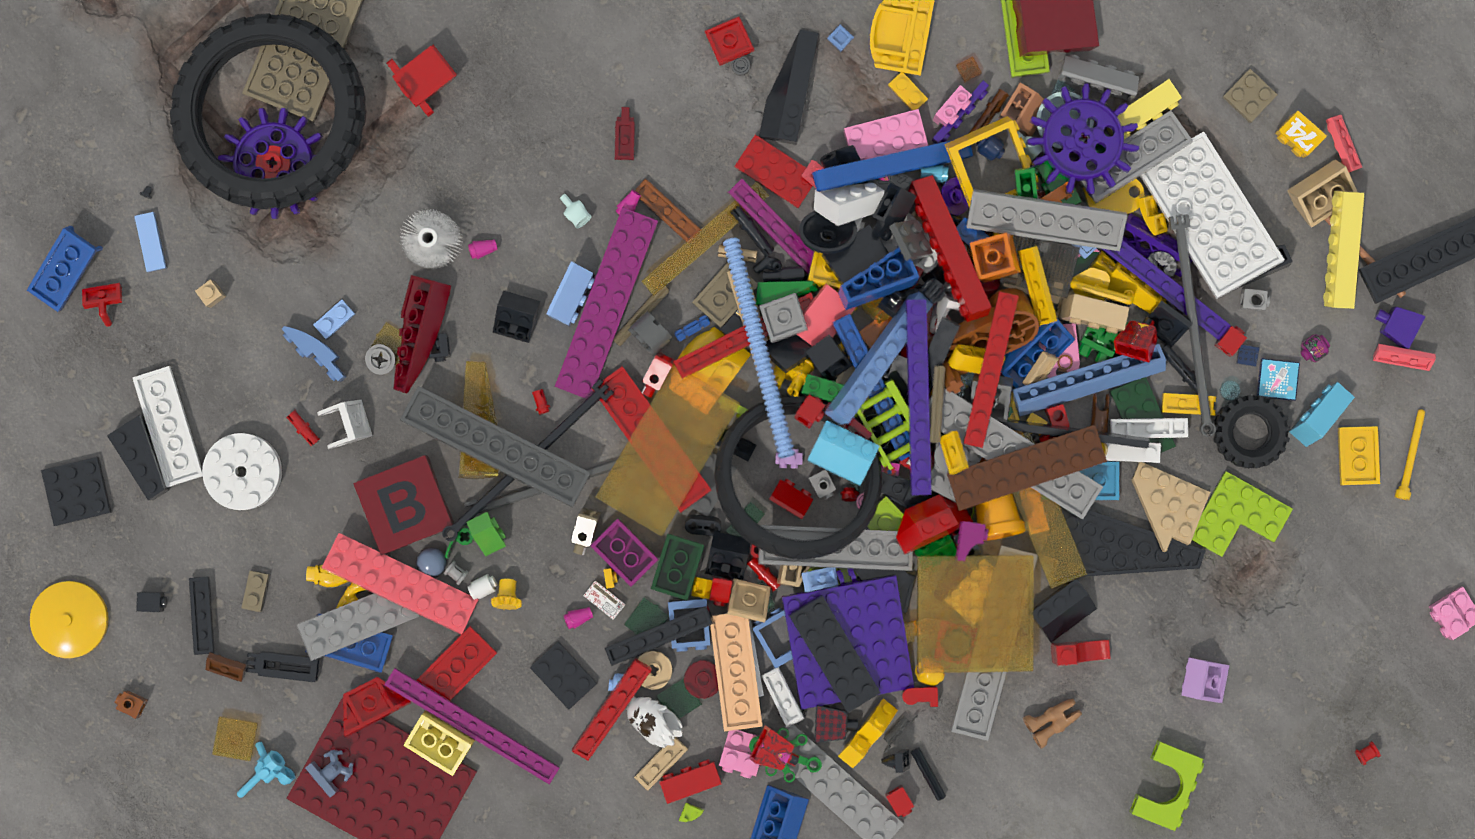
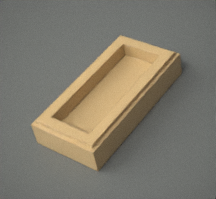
M1043 351L1022 383L1026 386L1045 380L1059 358Z

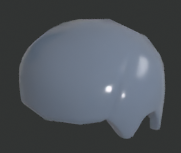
M436 548L422 550L416 560L418 571L431 577L440 575L445 570L447 563L445 555Z

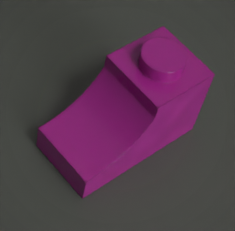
M960 522L955 560L965 561L969 550L973 546L983 544V541L987 540L988 529H985L986 524Z

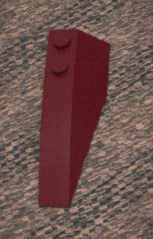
M411 275L401 311V318L404 320L403 328L399 329V336H402L401 347L397 348L399 363L395 367L394 390L408 394L423 369L440 330L450 296L451 285Z

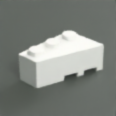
M874 183L848 185L817 192L815 189L814 210L839 226L874 214L884 195V190Z

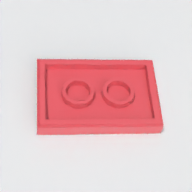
M825 284L803 312L808 330L797 335L811 346L817 344L827 335L833 338L837 332L832 322L848 314L851 315L856 307L845 310L838 292Z

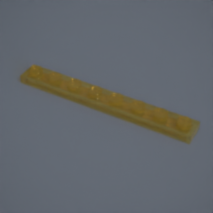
M758 182L751 186L763 201L769 197ZM733 201L641 281L653 296L738 224L737 220L730 213L733 208L736 209V206L739 205L736 201Z

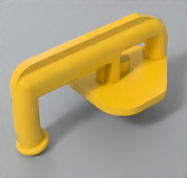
M1090 267L1069 280V286L1077 295L1104 301L1106 298L1127 305L1133 303L1134 293L1132 290H1125L1124 293L1108 289L1110 276L1104 270Z

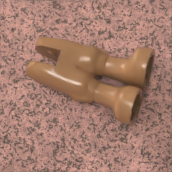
M1073 698L1063 701L1054 707H1049L1041 716L1033 717L1027 715L1022 718L1028 730L1034 733L1032 734L1033 739L1040 749L1047 745L1048 739L1052 735L1063 732L1066 727L1082 715L1080 709L1067 716L1065 715L1064 711L1076 704ZM1052 722V724L1049 727L1041 731L1035 732L1046 723Z

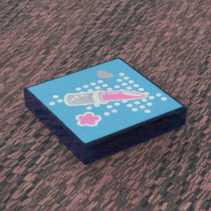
M1261 358L1256 396L1296 401L1300 363Z

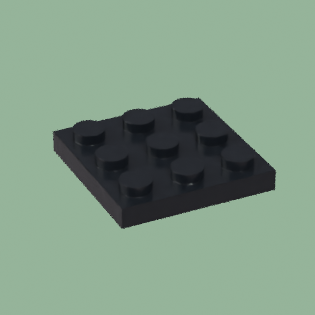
M99 457L41 470L54 526L112 513Z

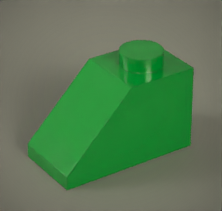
M1034 167L1015 170L1016 196L1038 199Z

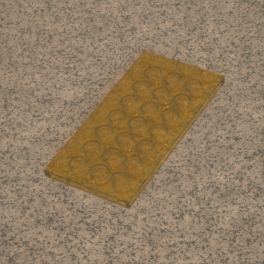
M673 365L662 387L657 392L595 498L656 534L663 536L740 406V403L693 375L682 379L675 365Z

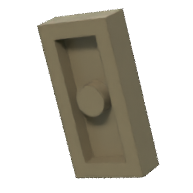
M249 571L241 608L262 612L270 574Z

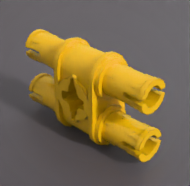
M809 357L787 373L783 372L776 365L774 367V381H777L778 390H780L784 379L792 381L787 389L788 394L792 395L793 391H795L793 396H798L802 385L805 383L807 374L810 375L814 370V363Z

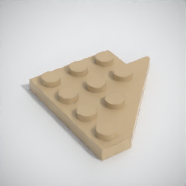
M1139 462L1132 477V482L1163 552L1167 551L1171 538L1189 545L1210 492L1148 464Z

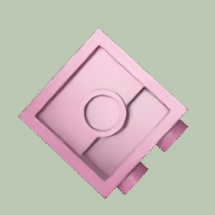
M960 85L938 110L933 121L938 125L941 123L945 127L948 124L953 125L959 117L957 113L961 109L965 110L970 105L971 101L969 99L972 95Z
M1459 587L1428 606L1431 610L1429 613L1435 622L1438 621L1441 626L1440 632L1445 638L1454 640L1475 625V605L1464 587Z
M742 730L729 731L719 762L722 770L733 773V770L741 772L740 776L750 779L752 775L756 776L759 764L749 759L752 753L749 743L752 738L759 735Z

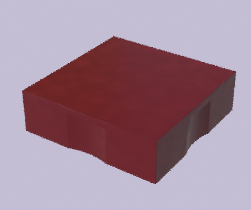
M1012 0L1017 22L1016 34L1020 57L1045 55L1051 52L1091 51L1099 46L1093 0Z

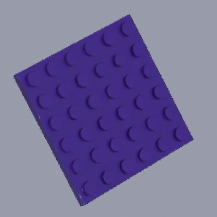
M896 575L782 596L801 709L841 702L789 617L790 613L820 595L825 599L881 692L880 694L914 688Z

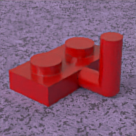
M115 283L82 289V306L84 309L99 307V316L107 327L111 326L112 321L107 314L106 305L122 303L121 284Z

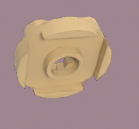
M648 651L643 653L638 660L648 666L654 665L659 670L656 671L657 675L653 676L650 673L642 686L651 690L664 687L672 675L671 661L662 652Z

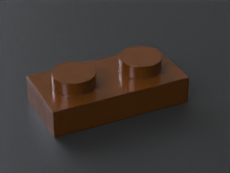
M208 654L205 670L242 682L246 664L221 655Z

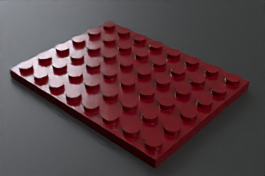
M342 697L286 799L358 839H440L477 771L461 763L453 776L403 746L410 733L383 718L345 737ZM331 750H338L343 752V754L337 755L338 761L347 768L350 763H353V774L348 781H344L345 775L341 773L333 779L332 783L339 791L332 797H329L305 767L315 761L323 769L331 762L330 757H324V754Z

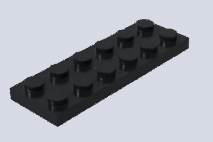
M822 595L789 614L790 619L848 713L881 693Z

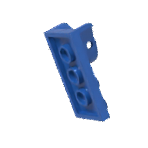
M73 226L63 228L27 291L57 312L61 311L95 253L102 250L103 247H95L75 233Z
M380 632L324 656L382 673L393 635Z

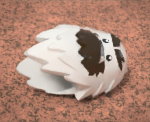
M633 696L626 707L629 723L650 744L663 748L667 745L673 746L675 744L674 737L683 736L681 721L666 706L658 704V701L651 700L649 697L636 698Z

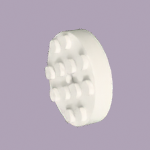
M236 433L223 437L210 448L204 459L202 475L208 493L216 502L229 509L250 510L262 506L274 496L281 482L282 465L278 453L269 442L256 435ZM243 466L246 468L247 472L244 477L239 476V467Z

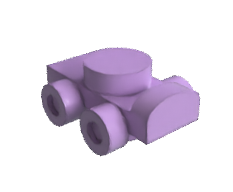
M792 449L795 451V454L788 458H778L779 453H776L775 464H779V468H787V464H791V468H798V465H802L803 453H799V449Z

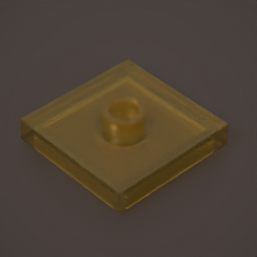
M219 716L212 755L251 761L258 723Z

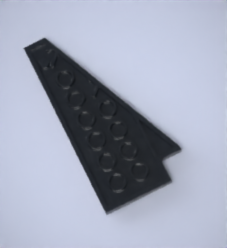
M1057 505L1041 554L1059 560L1053 578L1057 579L1200 569L1206 550L1186 545L1171 538L1167 551L1163 552L1152 531L1088 510L1082 520L1062 506Z

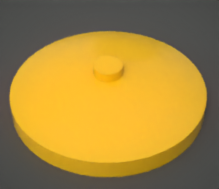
M76 581L59 582L46 588L36 598L30 613V627L36 642L49 654L60 658L80 657L94 650L103 640L108 628V611L104 600L92 587Z

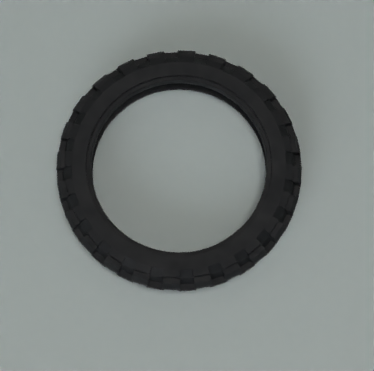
M270 13L256 14L252 17H242L233 20L230 24L219 27L211 32L205 41H200L192 50V55L187 62L184 61L178 73L179 78L173 87L171 96L172 109H170V124L173 128L172 136L176 148L182 157V161L195 178L217 196L231 203L254 209H280L293 206V204L302 201L305 202L337 181L336 178L343 171L345 172L352 162L355 151L359 148L363 137V126L366 121L364 87L354 62L344 48L330 34L317 25L298 19L295 16L284 14L271 15ZM263 45H283L308 54L325 71L331 83L335 100L332 128L320 151L298 170L275 178L247 177L228 169L211 150L206 140L202 123L205 95L217 72L236 55Z

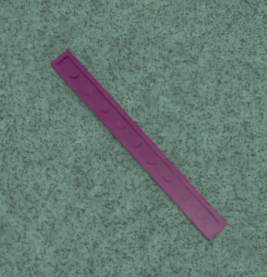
M394 668L384 684L549 785L560 769L558 765L397 668Z

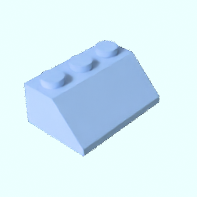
M571 262L546 314L568 326L571 323L575 324L579 316L577 310L579 306L583 307L587 299L585 293L588 288H592L595 278H593L594 274Z

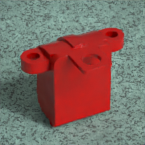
M434 44L401 69L393 59L386 62L394 73L392 77L402 93L410 99L415 107L420 106L428 117L434 111L426 101L457 76Z

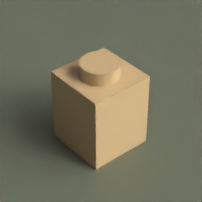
M209 280L195 290L205 306L212 308L226 297L213 280Z

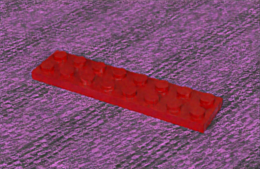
M620 367L606 377L599 388L601 389L607 384L609 388L604 393L607 394L610 390H613L615 393L606 402L601 398V403L679 512L682 513L711 492V488L624 367Z

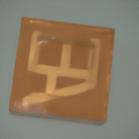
M973 56L956 65L964 83L982 74Z

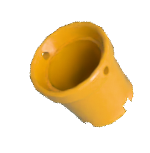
M1012 493L975 505L977 523L986 524L985 529H988V537L984 541L1011 537L1026 531L1025 522L1020 520Z

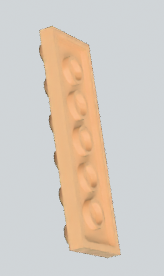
M727 613L712 615L715 624L710 625L724 731L762 727L749 619Z

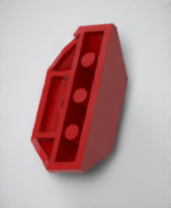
M939 494L905 510L896 540L905 555L959 530L961 521L971 523L973 521L967 509L959 511L956 502Z

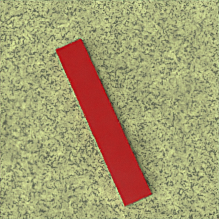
M636 658L572 748L573 753L589 761L652 671L650 666Z

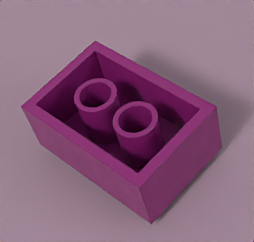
M619 518L591 545L630 587L659 560Z

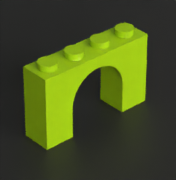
M1157 740L1150 758L1172 767L1178 773L1180 779L1179 791L1175 797L1166 802H1156L1136 794L1129 812L1175 831L1177 827L1181 826L1183 821L1181 815L1183 810H1186L1189 806L1190 799L1188 797L1190 792H1193L1196 788L1197 781L1195 779L1197 774L1202 772L1204 763H1202L1203 759Z

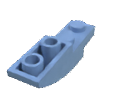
M286 326L282 328L285 332L283 336L289 343L294 342L297 346L295 350L301 357L311 358L315 355L314 360L321 367L324 365L328 369L326 373L333 381L341 382L346 378L344 373L334 363L340 357L326 344L300 330Z

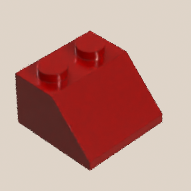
M780 479L769 500L803 519L814 500L811 498L812 494L803 488L801 491L794 488L795 483L788 479L784 481Z

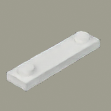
M1188 418L1110 419V433L1144 438L1188 437Z
M1105 443L1108 448L1106 455L1108 461L1160 463L1161 443H1149L1147 449Z

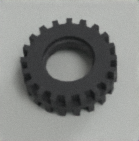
M1247 395L1229 401L1225 407L1220 409L1221 412L1214 420L1216 421V432L1213 440L1218 446V452L1223 454L1226 461H1230L1237 467L1259 468L1277 461L1280 454L1285 452L1286 443L1290 440L1288 431L1291 430L1290 426L1287 425V415L1284 416L1283 409L1274 404L1275 401L1266 399L1264 396ZM1246 414L1259 416L1264 420L1268 429L1266 441L1261 447L1254 450L1242 448L1234 439V425L1240 417Z

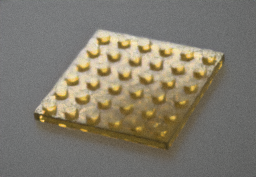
M1034 555L966 556L965 561L955 560L956 556H917L918 673L1033 671Z

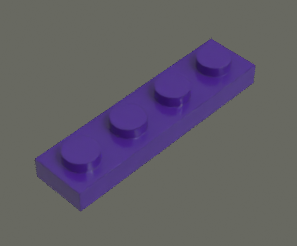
M984 80L971 94L972 96L969 99L971 101L970 105L965 110L961 109L957 113L959 117L953 125L943 126L933 137L932 141L935 144L946 142L951 136L949 134L950 130L953 127L957 129L963 122L961 119L965 113L969 115L976 107L974 103L977 99L982 100L987 95L988 91L986 89L989 85Z

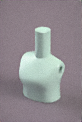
M1017 131L1019 138L1022 137L1025 143V154H1028L1030 159L1033 160L1043 151V148L1040 145H1027L1026 141L1033 137H1024L1020 131Z
M566 194L560 197L567 207L563 214L574 224L575 228H581L591 219V214L588 213L580 200L572 202Z

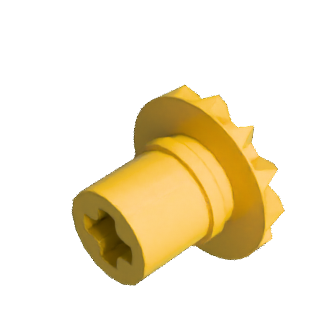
M500 579L499 593L497 597L491 599L493 607L503 610H516L522 606V601L516 598V580Z

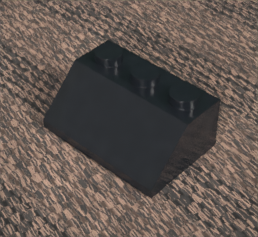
M1073 578L1029 610L1028 613L1050 643H1052L1097 608L1078 579Z

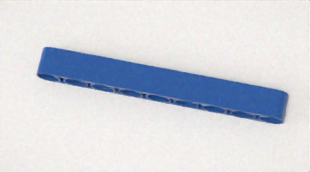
M951 141L812 172L816 191L821 192L950 163L951 160L944 144ZM971 145L958 150L961 160L974 156Z

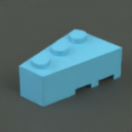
M1337 382L1332 386L1330 384L1327 385L1321 392L1323 395L1311 404V408L1301 416L1298 423L1289 431L1305 447L1323 438L1355 398L1340 383Z

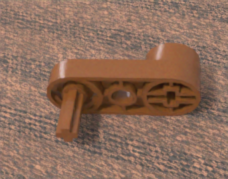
M1017 288L1000 290V292L1019 296L1005 354L1032 341L1039 330V322L1028 295ZM999 291L989 299L992 308L988 316L969 322L965 320L959 323L961 325L943 364L945 367L944 383L948 392L954 391L955 394L961 391L960 387L964 386L961 375L968 373L955 370L948 364L955 347L961 344L986 348ZM931 337L930 339L927 340V347H928V348H929V346H930V343H931L933 337Z

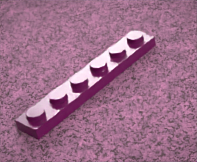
M740 179L727 193L809 274L814 252L804 245L798 235L743 179Z

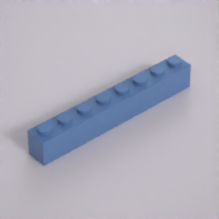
M920 292L910 294L906 298V300L926 299L927 313L933 306ZM906 300L825 411L838 425L851 421L907 342Z
M1156 344L1149 363L1121 355L1013 389V398L1017 412L1020 417L1166 371V359L1160 344Z

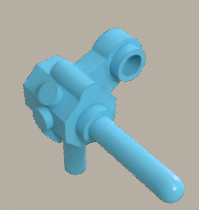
M257 742L255 746L260 758L257 760L258 763L254 768L256 774L237 792V796L239 798L244 797L260 780L268 784L276 777L281 784H290L296 778L295 773L290 768L284 766L285 761L282 755L272 750L267 754L263 743Z

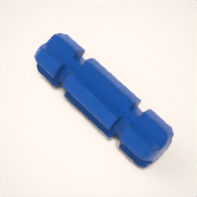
M703 315L699 317L700 320H694L685 325L684 329L675 331L674 334L677 340L682 341L686 339L685 336L688 335L689 337L700 331L701 327L705 328L710 325L708 317Z

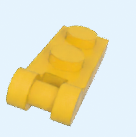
M1162 393L1161 412L1201 415L1198 395ZM1208 396L1210 414L1215 416L1214 402H1216V396Z

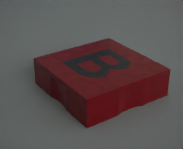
M428 455L421 456L353 483L381 555L441 533L446 526L454 524L447 503L440 493L438 480Z

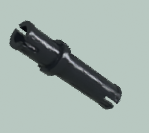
M737 205L736 209L733 208L730 211L740 224L741 230H745L764 254V257L769 256L768 253L771 254L775 249L772 248L754 225V220L747 216L740 205Z
M1166 344L1162 348L1165 359L1183 378L1182 381L1186 382L1198 394L1195 371H1191L1169 344ZM1170 355H1172L1173 358L1180 364L1181 368L1175 363V361L1170 357ZM1184 370H1185V371L1188 373V375L1195 381V383H1193V382L1189 379V377L1183 372Z

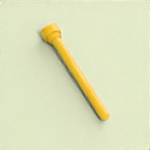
M1423 409L1417 412L1402 483L1395 491L1394 497L1398 499L1410 500L1411 497L1409 483L1425 417Z

